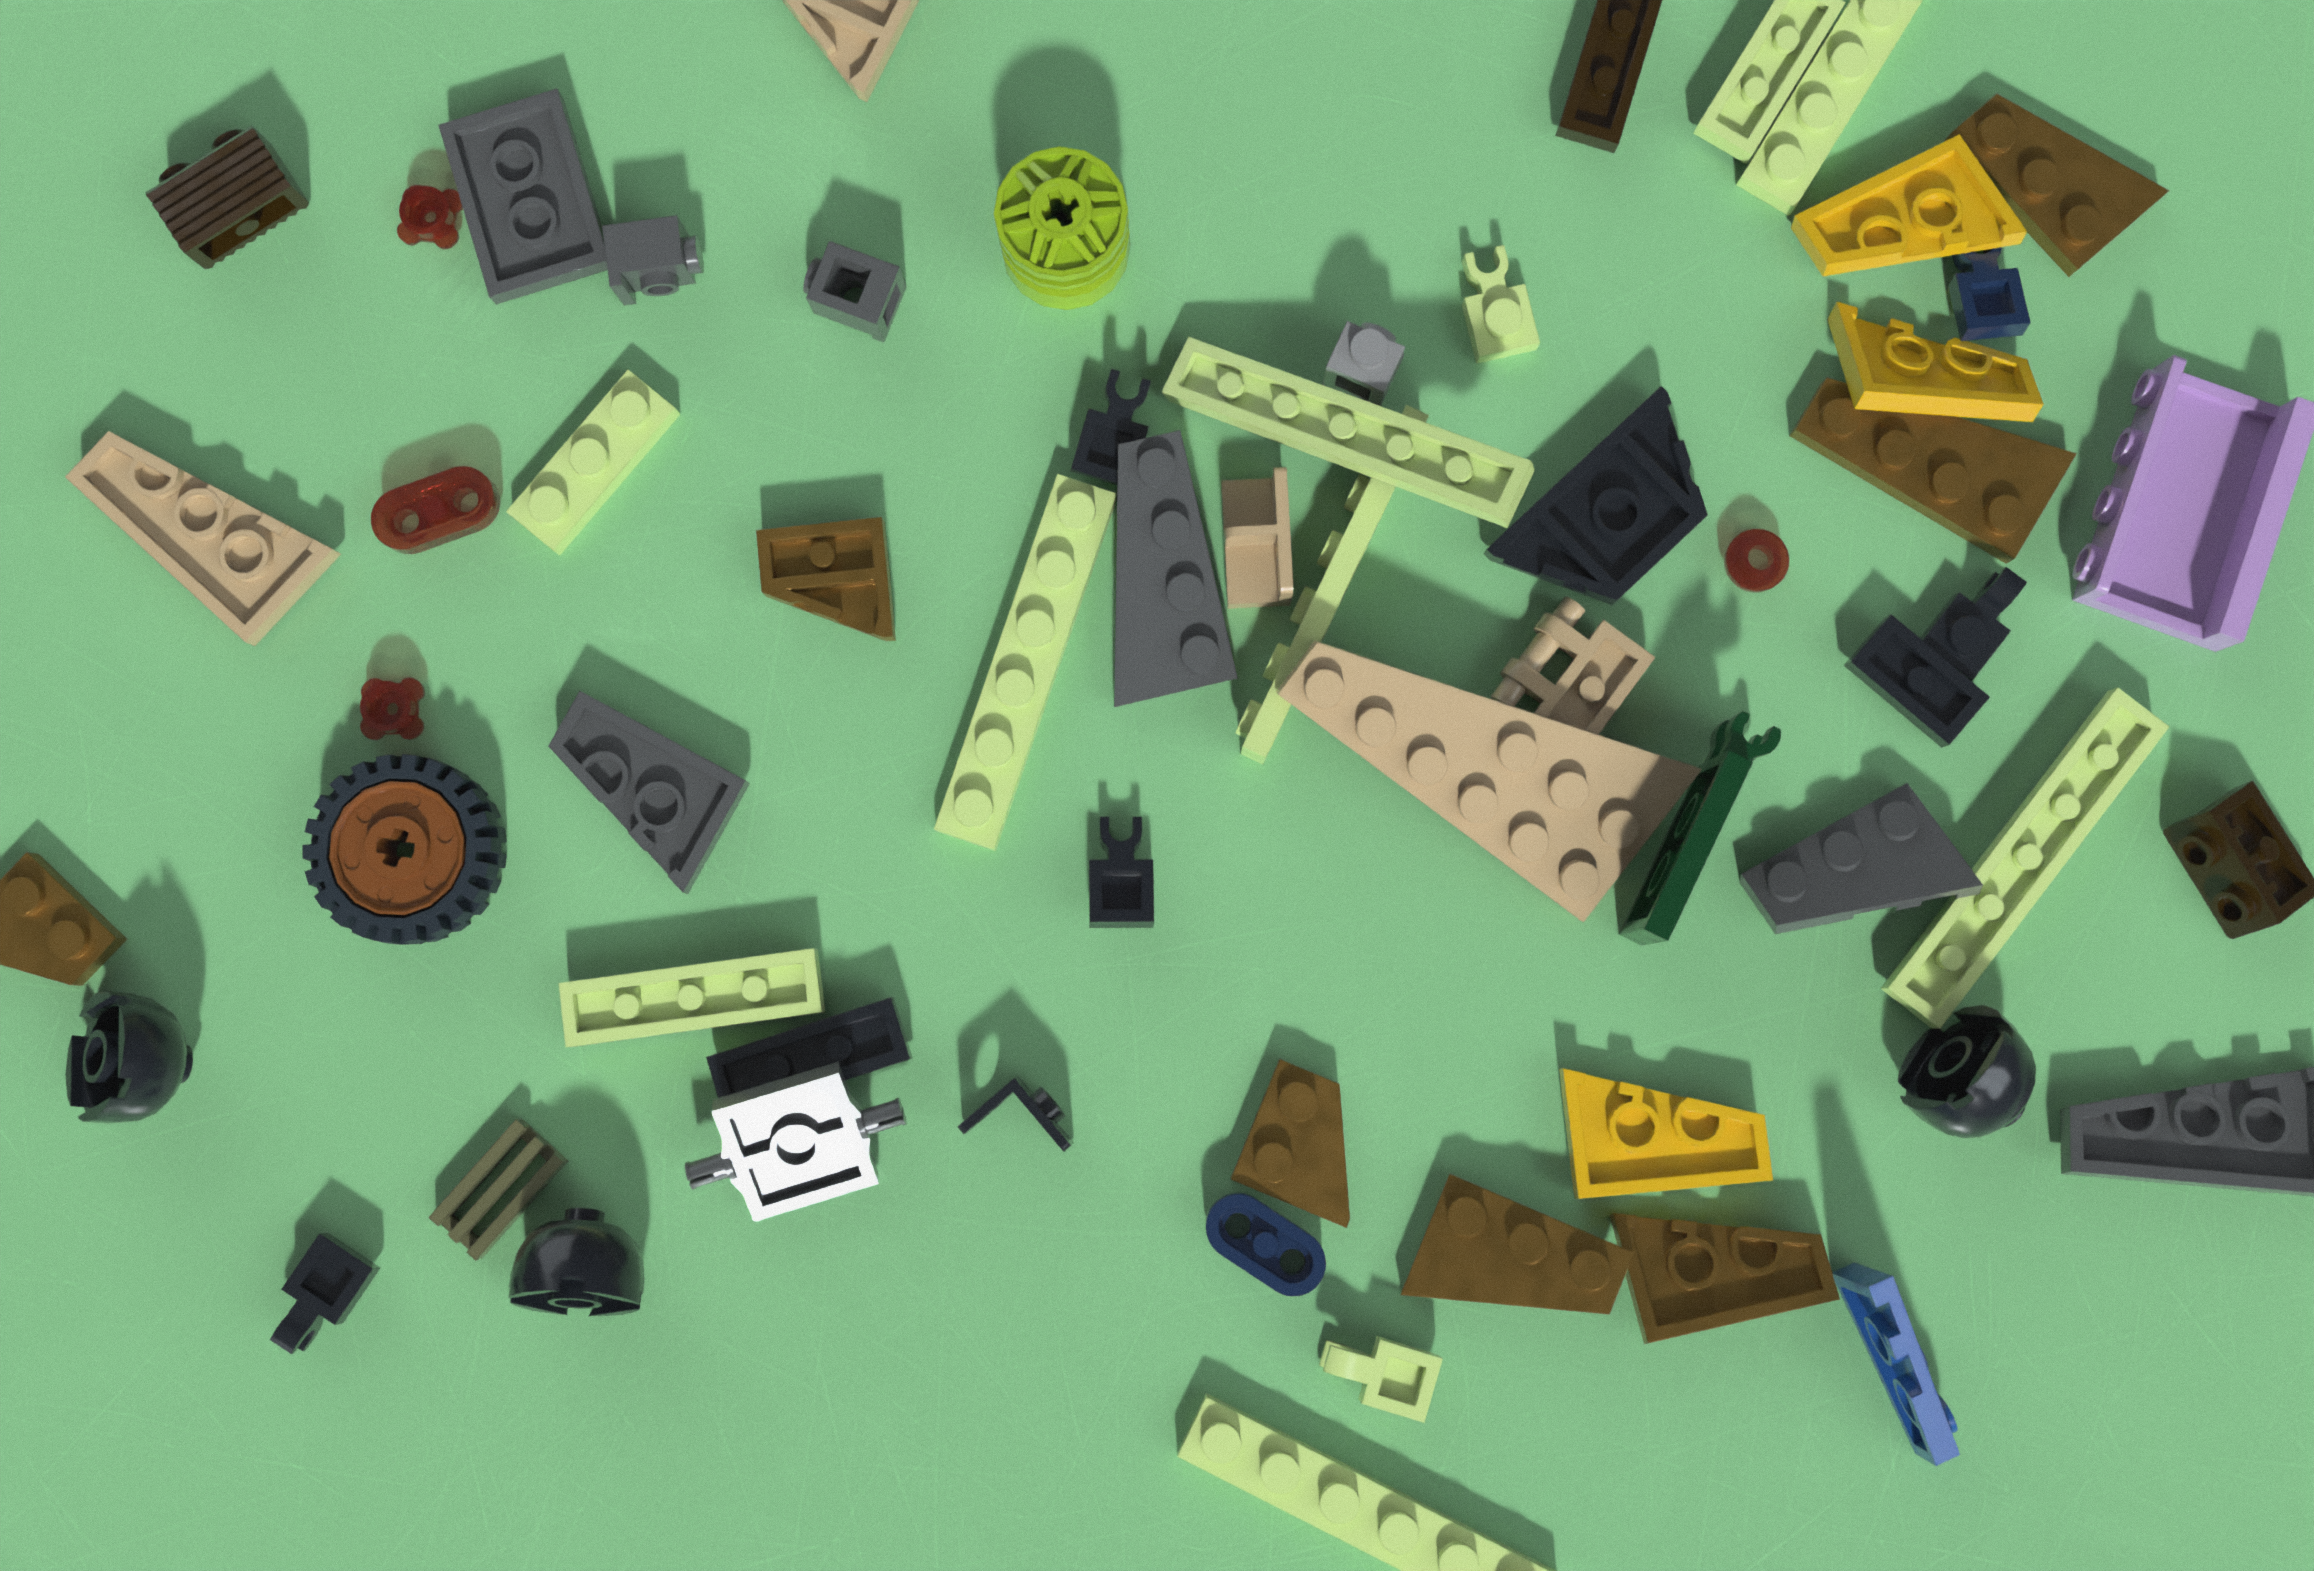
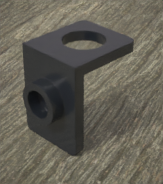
M1019 1077L1012 1079L958 1126L963 1135L968 1133L1012 1094H1015L1063 1152L1074 1143L1058 1124L1066 1116L1059 1105L1042 1086L1032 1093Z

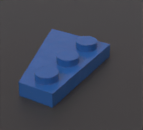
M1857 1263L1849 1264L1832 1272L1839 1292L1915 1454L1935 1466L1959 1456L1960 1453L1952 1434L1958 1431L1956 1421L1946 1402L1937 1394L1928 1370L1927 1359L1917 1341L1894 1276Z

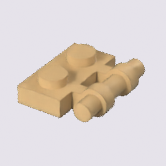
M1564 597L1552 614L1544 613L1535 625L1534 631L1537 635L1519 659L1511 658L1500 672L1503 680L1490 698L1515 706L1521 697L1526 694L1540 703L1534 713L1599 735L1656 657L1605 620L1597 626L1589 639H1587L1573 628L1584 614L1585 609L1575 600ZM1559 649L1572 657L1573 660L1557 682L1553 684L1542 676L1540 672L1556 650Z

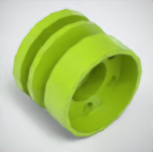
M1061 146L1033 152L1012 166L998 188L993 213L1008 276L1023 295L1041 306L1071 310L1093 305L1113 291L1127 267L1130 250L1129 213L1122 183L1107 163L1085 150ZM1062 212L1067 220L1072 219V223L1067 226H1061L1057 219H1052V216L1055 213Z

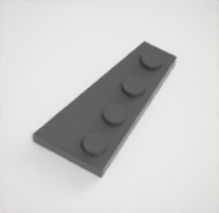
M1178 430L1118 444L1114 707L1237 679L1181 431Z
M2314 1067L2285 1073L2248 1077L2229 1082L2186 1087L2154 1094L2148 1093L2079 1104L2060 1109L2061 1174L2314 1197Z

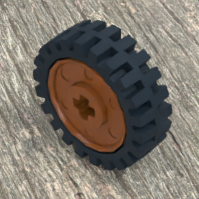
M402 754V756L376 757L375 762L363 761L351 767L353 772L351 775H339L329 785L334 791L330 795L321 794L313 806L320 810L317 819L308 818L304 832L312 834L311 844L302 845V857L311 862L312 869L304 872L308 885L318 889L319 893L314 896L321 908L330 910L333 913L330 918L336 923L351 929V933L382 943L397 945L423 944L448 938V934L451 932H460L471 924L469 919L473 915H481L489 906V903L485 900L490 893H497L502 880L497 879L499 868L506 867L507 854L501 852V843L507 842L505 828L499 826L497 821L501 815L496 805L487 799L488 793L478 783L472 781L468 775L438 760ZM400 842L415 844L414 853L411 858L397 856V847Z

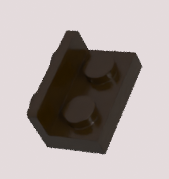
M2253 780L2231 789L2199 813L2172 823L2163 830V834L2222 930L2230 939L2278 925L2314 898L2313 875Z

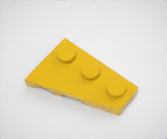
M1960 134L1796 214L1791 225L1792 231L1822 276L2018 245L2022 243L2027 233L2025 227Z
M1836 301L1827 319L1854 409L2033 422L2044 405L2028 360L1969 341H1960L1956 337L1948 340L1946 345L1927 340L1913 334V324L1893 318L1890 319L1886 327L1856 318L1858 315L1857 307Z
M1565 1068L1559 1069L1575 1199L1773 1181L1765 1115L1690 1097H1681L1651 1090L1634 1084L1612 1081Z

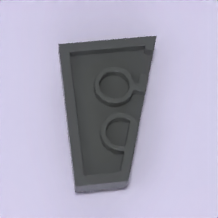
M581 691L577 694L548 745L685 894H689L750 784L748 781Z

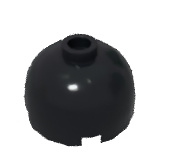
M112 991L96 993L84 1005L79 1017H88L91 1020L87 1026L85 1036H71L67 1054L65 1076L67 1098L70 1106L84 1107L85 1113L78 1116L82 1122L108 1124L132 1122L156 1114L176 1094L180 1084L189 1078L193 1066L192 1049L189 1045H186V1037L176 1016L153 999L130 993Z
M1985 1005L1964 1007L1954 1012L1953 1014L1960 1022L1953 1024L1944 1032L1941 1029H1928L1910 1049L1899 1070L1898 1083L1906 1089V1096H1900L1903 1104L1921 1120L1951 1136L1960 1138L1981 1137L2012 1125L2022 1116L2035 1085L2036 1065L2032 1051L2015 1026L1998 1010Z
M590 1208L565 1210L564 1220L550 1221L542 1224L529 1233L517 1251L509 1280L508 1298H511L510 1303L532 1311L567 1315L568 1308H592L589 1316H612L637 1312L640 1309L641 1295L644 1290V1261L637 1243L621 1227L604 1223L605 1213L603 1211Z

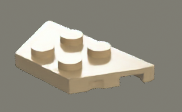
M782 0L857 97L865 102H868L919 0Z

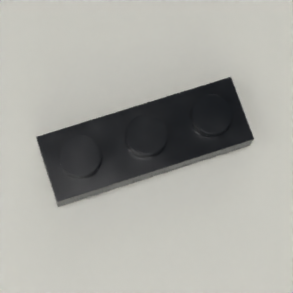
M890 997L708 1056L706 1059L717 1096L720 1098L838 1061L845 1080H849L913 1059L895 999Z

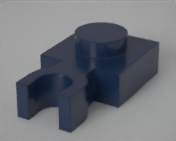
M2002 247L1983 250L1984 254L1969 252L1952 255L1955 266L1962 272L1956 273L1948 286L1960 341L2022 336L2031 323L2018 268L1999 269L1997 258L2001 253Z

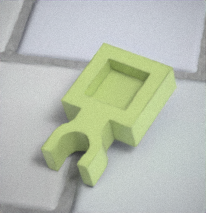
M1504 245L1495 247L1492 254L1496 265L1494 272H1481L1475 264L1473 252L1464 254L1462 260L1466 280L1478 293V295L1465 297L1462 303L1476 364L1537 350L1540 344L1526 285L1522 284L1509 288L1506 286L1504 277L1509 264Z

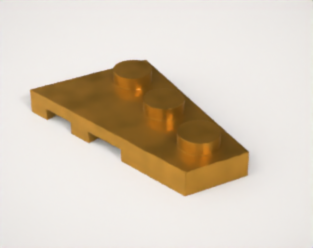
M1999 94L1992 97L1944 140L1945 142L1959 134L2025 227L2027 233L2068 277L2169 192L2168 189Z
M1449 1174L1401 1295L1610 1315L1634 1252Z
M1617 1213L1609 1215L1617 1245L1634 1252L1626 1272V1279L1644 1344L1840 1300L1821 1234L1744 1226L1732 1227L1702 1224L1695 1221L1643 1218L1636 1215Z

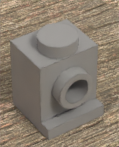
M1347 321L1326 366L1322 385L1381 406L1404 357L1405 346L1396 343V337L1379 325L1365 322L1360 327Z

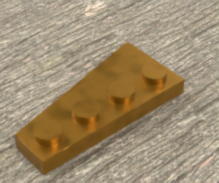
M1828 377L1819 385L1789 435L2005 564L2016 558L2077 454L1956 416L1854 409L1847 383Z

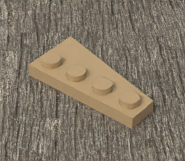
M110 431L65 476L66 479L244 642L253 646L257 645L341 555V553Z

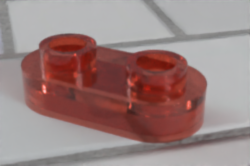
M468 466L454 467L384 493L376 501L372 509V530L378 540L392 550L402 554H417L487 528L498 515L500 494L493 481L479 470ZM476 493L478 495L477 506L469 512H462V499L468 494ZM417 514L419 518L417 528L411 533H403L402 523L404 519L409 515Z

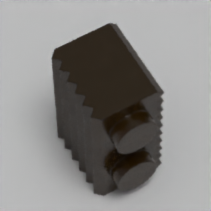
M253 126L244 131L235 129L221 134L213 142L211 152L191 164L179 163L167 168L160 175L159 184L145 192L152 202V206L165 222V226L171 232L172 237L178 243L179 248L204 269L213 268L216 262H222L226 256L234 255L236 249H242L246 243L254 242L257 236L265 235L268 229L276 228L278 223L286 222L288 216L296 215L299 210L307 209L309 205L308 200L272 144Z

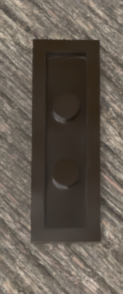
M1596 0L1555 136L1615 153L1622 136L1662 0Z

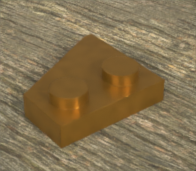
M882 517L756 530L761 591L766 597L881 640L896 641L886 530Z
M26 852L0 879V965L68 985L83 986L127 940L119 930L39 854Z
M1279 1059L1230 1177L1231 1180L1347 1228L1350 1220L1340 1084Z

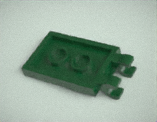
M1744 711L1736 714L1730 721L1726 720L1716 726L1711 734L1710 750L1704 763L1698 766L1702 770L1688 787L1619 935L1641 946L1669 941L1753 764V760L1775 750L1781 739V729L1773 726L1766 730L1763 737L1757 734L1747 741L1743 735V728L1748 722L1750 714Z

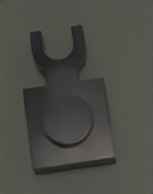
M1111 369L1105 388V397L1108 401L1107 413L1088 408L1070 471L1117 485L1118 444L1144 439L1148 432L1149 426L1133 422L1131 419L1133 412L1144 403L1151 381L1142 378L1138 395L1133 399H1123L1117 394L1115 389L1120 371Z
M1100 817V844L1102 849L1106 851L1108 860H1089V928H1153L1154 926L1153 859H1134V853L1141 843L1142 817L1132 818V835L1124 841L1112 838L1109 834V817Z

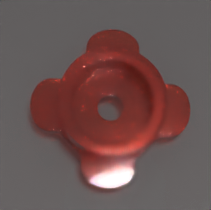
M413 185L407 188L402 195L399 206V215L402 221L397 227L399 238L410 246H414L419 242L435 243L443 250L455 246L459 240V233L455 229L457 214L463 210L458 192L454 189H446L441 192L434 187ZM434 212L436 214L435 220L427 222L426 215Z
M411 677L403 679L400 683L383 681L379 678H372L366 681L361 688L362 698L360 701V712L363 718L360 723V729L363 735L371 740H380L385 735H400L407 740L419 737L424 730V722L419 717V701L425 695L422 683ZM392 703L397 704V712L390 715L387 711L388 706Z

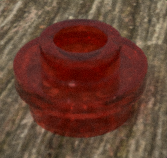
M1751 529L1740 533L1730 542L1724 555V566L1729 579L1740 589L1753 593L1765 592L1778 585L1787 574L1789 553L1784 542L1774 533L1764 529ZM1757 549L1766 554L1768 558L1766 569L1759 570L1750 564L1748 560L1750 550Z

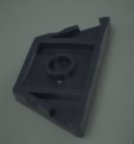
M1662 386L1659 387L1495 540L1483 554L1492 562L1613 605L1708 516L1699 486L1694 484L1690 476L1691 461L1684 440L1679 441L1668 408L1672 403L1668 392Z

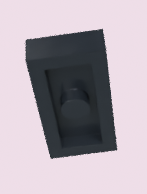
M1892 614L1885 617L1844 664L1848 670L1941 748L1953 742L1990 698V696Z

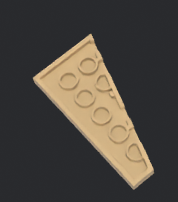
M1314 640L1276 691L1278 695L1582 922L1587 919L1702 770L1696 766L1667 758L1491 698L1483 697Z

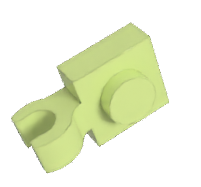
M1376 1336L1371 1355L1355 1348L1326 1340L1319 1366L1323 1367V1371L1363 1383L1358 1398L1361 1404L1425 1423L1443 1358L1438 1354Z

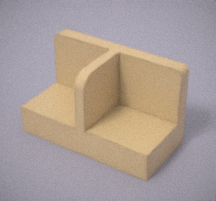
M1274 467L1272 478L1223 480L1221 482L1227 609L1290 606L1293 596V572L1287 467Z

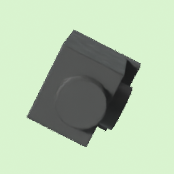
M677 215L602 226L609 286L624 306L636 304L635 292L641 291L642 294L647 296L671 295L679 290V286L696 284L695 274L704 272L703 254L698 236H689Z
M829 241L822 259L815 257L810 263L805 276L803 291L807 294L806 299L814 314L872 335L873 339L885 342L907 286L899 266ZM860 288L863 290L858 303L843 299L849 289Z

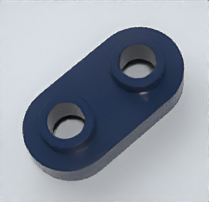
M1235 1192L1226 1194L1216 1200L1210 1207L1206 1217V1234L1211 1246L1220 1255L1282 1295H1305L1319 1285L1325 1274L1326 1258L1321 1245L1310 1233L1257 1198L1246 1193ZM1234 1213H1242L1250 1220L1248 1232L1241 1237H1234L1225 1229L1227 1218ZM1297 1249L1303 1253L1304 1264L1297 1272L1290 1273L1281 1268L1280 1257L1286 1250Z

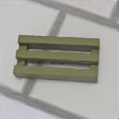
M522 1118L516 1119L428 1218L437 1226L442 1225L448 1230L449 1233L447 1235L455 1243L461 1242L468 1249L466 1253L475 1261L482 1259L569 1160ZM523 1139L527 1146L460 1220L455 1213L516 1144ZM538 1154L541 1155L547 1162L480 1237L472 1231L475 1225Z

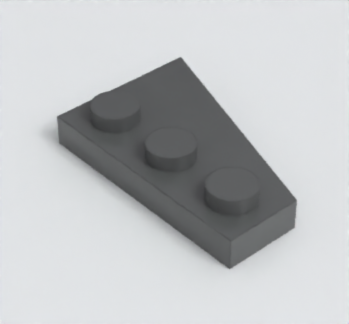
M1908 783L1743 872L1740 878L1741 886L1775 934L1851 920L1855 914L1895 907L1896 911L1921 906L1922 901L1955 895L1956 899L1978 895L1983 887L1981 881Z

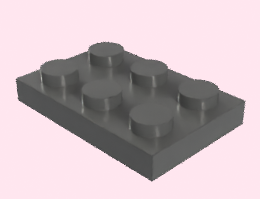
M557 88L438 125L490 299L496 305L607 271L602 224L564 98Z

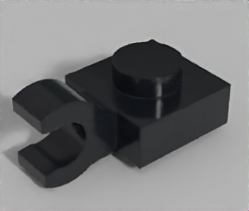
M2007 567L2003 568L1999 574L1994 572L1982 586L1973 601L1960 592L1953 595L1920 639L1969 680L1973 681L2011 632L2010 629L1997 621L1996 618L2013 602L2027 582Z
M319 1233L281 1289L297 1301L278 1325L270 1340L290 1354H294L297 1349L305 1351L317 1336L324 1318L334 1325L344 1323L381 1267L331 1234Z

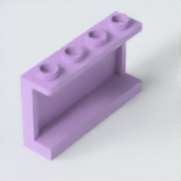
M2172 355L2152 370H2145L2134 388L2131 403L2138 407L2131 427L2128 426L2124 429L2115 444L2112 462L2117 463L2118 466L2111 485H2107L2102 490L2095 503L2092 519L2097 521L2098 525L2092 542L2087 543L2083 547L2075 562L2072 575L2074 579L2079 581L2072 600L2217 652L2242 643L2245 640L2314 431V402L2296 397L2282 406H2277L2184 373L2187 359Z

